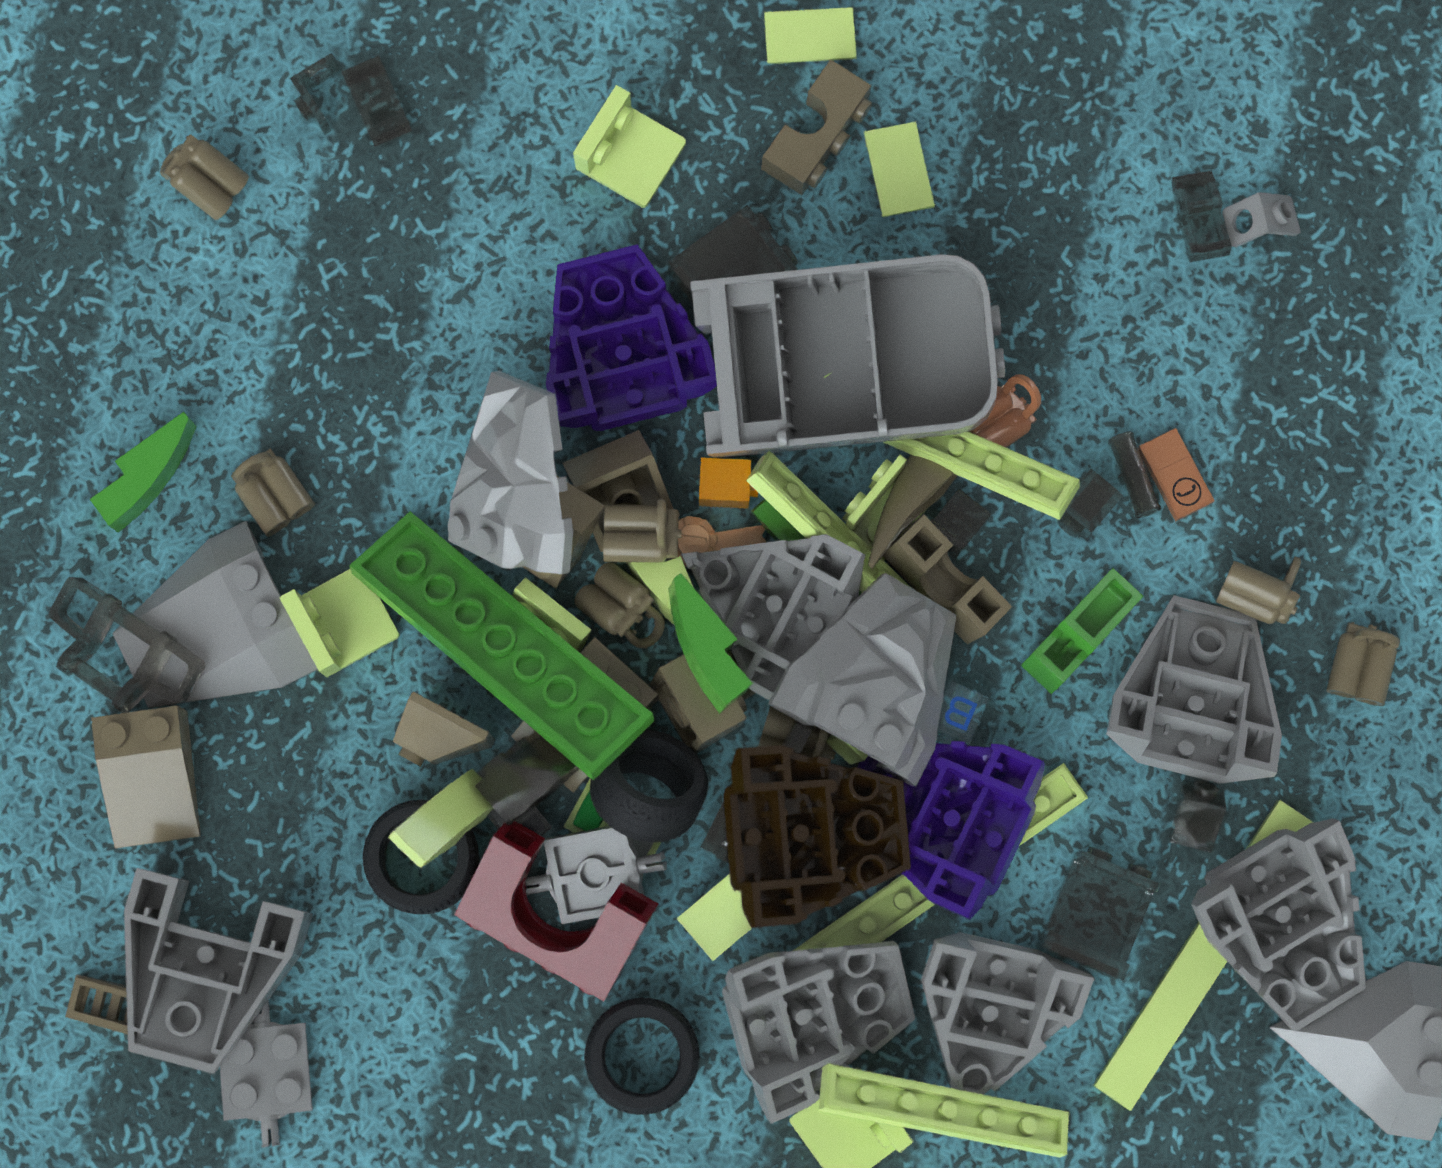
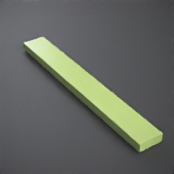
M1064 763L1042 777L1041 786L1033 800L1036 804L1035 814L1020 845L1088 799V796ZM901 875L793 951L882 942L935 904L931 903L904 875Z
M1278 800L1247 848L1277 830L1289 829L1296 832L1314 822L1281 800ZM1199 922L1093 1084L1094 1087L1129 1111L1137 1103L1227 963L1225 958L1207 941Z

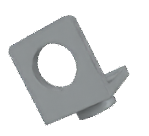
M1258 192L1224 208L1222 211L1229 242L1232 247H1239L1267 233L1296 236L1301 232L1292 197L1288 195ZM1246 209L1251 213L1253 222L1249 231L1242 234L1236 227V219L1238 214Z

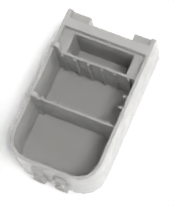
M940 254L690 282L695 326L704 334H712L719 410L704 412L706 453L711 457L727 458L766 454L768 451L777 453L956 435L976 429L988 419L995 406L998 378L1005 377L1003 348L995 349L994 336L1001 335L999 305L991 306L985 277L973 263L960 256Z

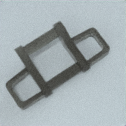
M69 577L66 579L49 610L50 618L76 639L61 654L56 664L57 669L67 676L75 675L111 700L112 707L120 713H128L150 691L172 703L187 701L205 669V662L180 644L173 635L167 631L159 632L122 607L120 599L110 593H105L81 577ZM78 589L98 602L84 629L67 615V609ZM113 622H116L150 646L135 675L123 687L86 663L101 646ZM172 653L188 665V671L177 691L157 681Z

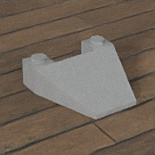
M137 868L124 909L128 1051L214 1074L300 958L313 913L263 901L251 942L177 923L189 881Z

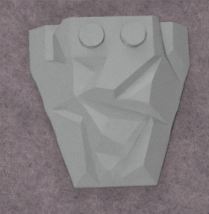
M491 372L450 502L448 541L501 568L512 569L526 566L536 572L570 573L573 526L572 518L562 519L559 492L568 491L566 477L557 478L554 453L562 450V442L554 393L504 372Z
M882 573L845 609L846 613L831 628H826L816 637L818 639L817 642L802 656H797L787 666L768 704L804 725L820 727L879 761L877 767L910 786L916 787L935 750L957 615L889 574Z
M1334 818L1310 823L1296 832L1289 829L1277 830L1207 872L1205 876L1207 885L1197 891L1191 903L1207 941L1244 978L1288 1027L1295 1032L1366 989L1362 936L1355 934L1353 912L1359 911V899L1352 894L1350 872L1356 871L1355 856L1340 821Z
M894 941L766 953L729 969L725 978L727 985L722 989L741 1066L745 1074L751 1079L755 1095L767 1120L771 1124L810 1107L820 1099L817 1091L821 1088L822 1067L829 1063L849 1067L848 1065L866 1050L873 1054L915 1020L899 946Z

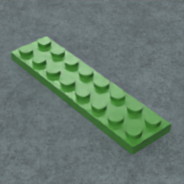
M411 511L349 565L351 573L592 780L596 779L654 722V716L651 711Z

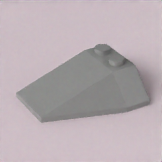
M247 521L208 539L112 633L148 708L283 688L318 670L279 598L281 595L263 561L265 557Z
M1173 595L1112 697L1106 734L1140 764L1220 784L1275 777L1278 770L1282 733L1256 619L1235 610Z

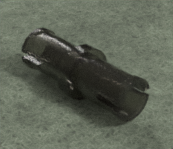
M1128 431L1110 438L1108 444L1111 446L1120 470V474L1117 477L1120 485H1125L1135 511V517L1143 518L1157 513L1162 508L1157 501L1149 479L1152 472L1149 465L1143 463L1134 439V433Z

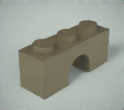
M830 59L809 89L806 102L807 106L822 116L825 122L824 126L815 133L802 134L785 124L763 155L761 169L800 195H803L808 186L815 189L828 169L823 164L830 154L833 153L838 156L848 142L850 135L846 131L853 121L860 124L872 106V102L868 100L871 85Z
M922 515L898 536L883 557L915 591L957 615L954 631L966 644H969L986 635L1012 606L984 576L979 579H972L954 566L948 556V550L953 544L925 515Z

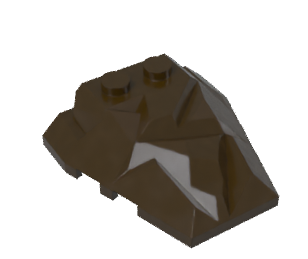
M783 745L736 748L731 766L732 783L725 788L723 794L730 884L734 891H741L742 910L750 927L759 928L797 924L807 919V915L824 907H832L843 902V898L859 890L870 889L911 869L903 781L857 767L848 768L831 763L830 759L820 756L810 757L793 752V748Z

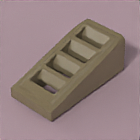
M76 974L65 1017L128 1034L127 1010L124 1021L118 1020L124 997L127 998L126 985ZM90 988L97 989L91 1013L84 1012ZM108 992L112 994L107 1016L105 1017L101 1016Z

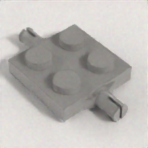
M610 826L548 837L544 841L548 861L546 874L527 877L526 886L528 887L526 888V894L550 891V894L557 903L561 924L600 918L607 902L621 882L644 895L642 886L643 874L661 870L665 871L667 869V861L661 862L666 858L663 852L639 857L638 852L634 848L633 839L622 835Z
M269 1000L262 1008V1013L260 1014L259 1012L253 1024L248 1027L220 1066L224 1121L243 1118L260 1121L262 1147L270 1146L269 1129L271 1130L272 1146L281 1145L278 1119L289 1113L313 1110L306 1023L283 1025L270 1022Z

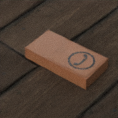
M1176 428L1137 448L1175 522L1215 502Z

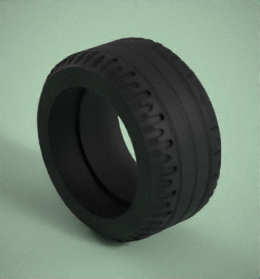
M645 730L596 779L590 780L591 801L599 816L622 835L643 842H665L676 839L684 834L694 824L708 791V775L698 755L679 739L654 730ZM642 773L650 775L667 785L676 798L660 799L645 795L633 788L622 774Z
M429 800L406 801L384 812L372 825L363 848L364 872L375 894L387 905L411 914H432L453 906L464 896L479 866L478 844L471 829L456 843L458 853L456 869L450 880L443 887L428 894H412L404 891L393 882L388 874L385 863L386 849L391 840L389 836Z
M632 998L615 1004L606 1010L593 1025L585 1046V1067L593 1088L606 1103L630 1114H654L676 1104L692 1086L699 1066V1044L692 1025L674 1006L654 998ZM635 1018H650L661 1022L670 1029L679 1046L680 1059L675 1075L664 1087L650 1093H635L622 1088L611 1077L606 1065L605 1051L610 1036L621 1024Z

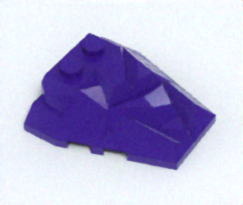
M638 244L557 264L553 302L554 324L553 334L550 336L549 350L551 355L549 372L546 375L547 391L554 393L556 396L559 427L579 428L589 425L594 431H603L681 411L687 407L688 399L701 397L717 387L715 364L709 343L702 333L698 334L687 319V312L680 303L677 304L666 289V283Z
M951 741V744L936 743L935 750L916 787L903 782L911 869L901 874L913 883L931 903L971 920L982 908L987 896L994 895L998 891L1035 814L1036 804L1033 800L1041 786L1045 768L1044 761L1002 744H991V747L969 746L962 741ZM867 756L865 761H861L857 767L898 779L877 767L879 761L870 756Z

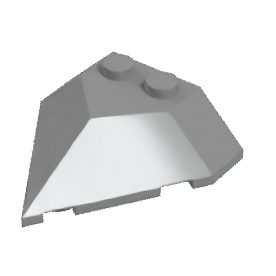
M827 534L811 536V538L780 540L720 548V550L681 554L700 587L699 592L702 598L737 638L730 650L739 668L753 683L749 689L768 700L771 699L787 666L797 656H802L817 642L818 639L816 637L826 628H831L846 613L845 609L858 597L865 554Z
M962 932L935 939L921 982L951 1088L983 1095L990 1089L995 1092L1047 1047L1045 1042L1064 1025L1069 1028L1081 1018L1094 977L1037 949Z
M1405 961L1384 973L1365 980V990L1297 1032L1290 1029L1283 1020L1269 1026L1353 1104H1356L1386 1134L1432 1141L1442 1117V966Z

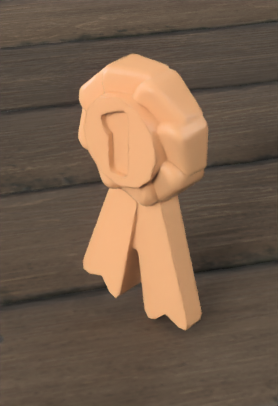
M686 516L678 520V530H681V538H678V557L681 556L685 567L687 565L681 555L683 553L710 552L720 550V548L766 542L762 536L765 531L762 525L715 532L706 519Z

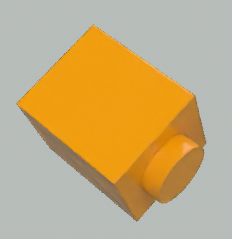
M701 457L699 506L749 509L750 497L758 498V492L746 481L751 473V460Z

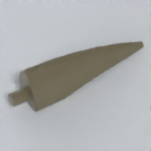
M909 455L904 469L896 478L884 505L868 566L871 569L874 568L898 536L921 513L943 497L958 475L931 460Z

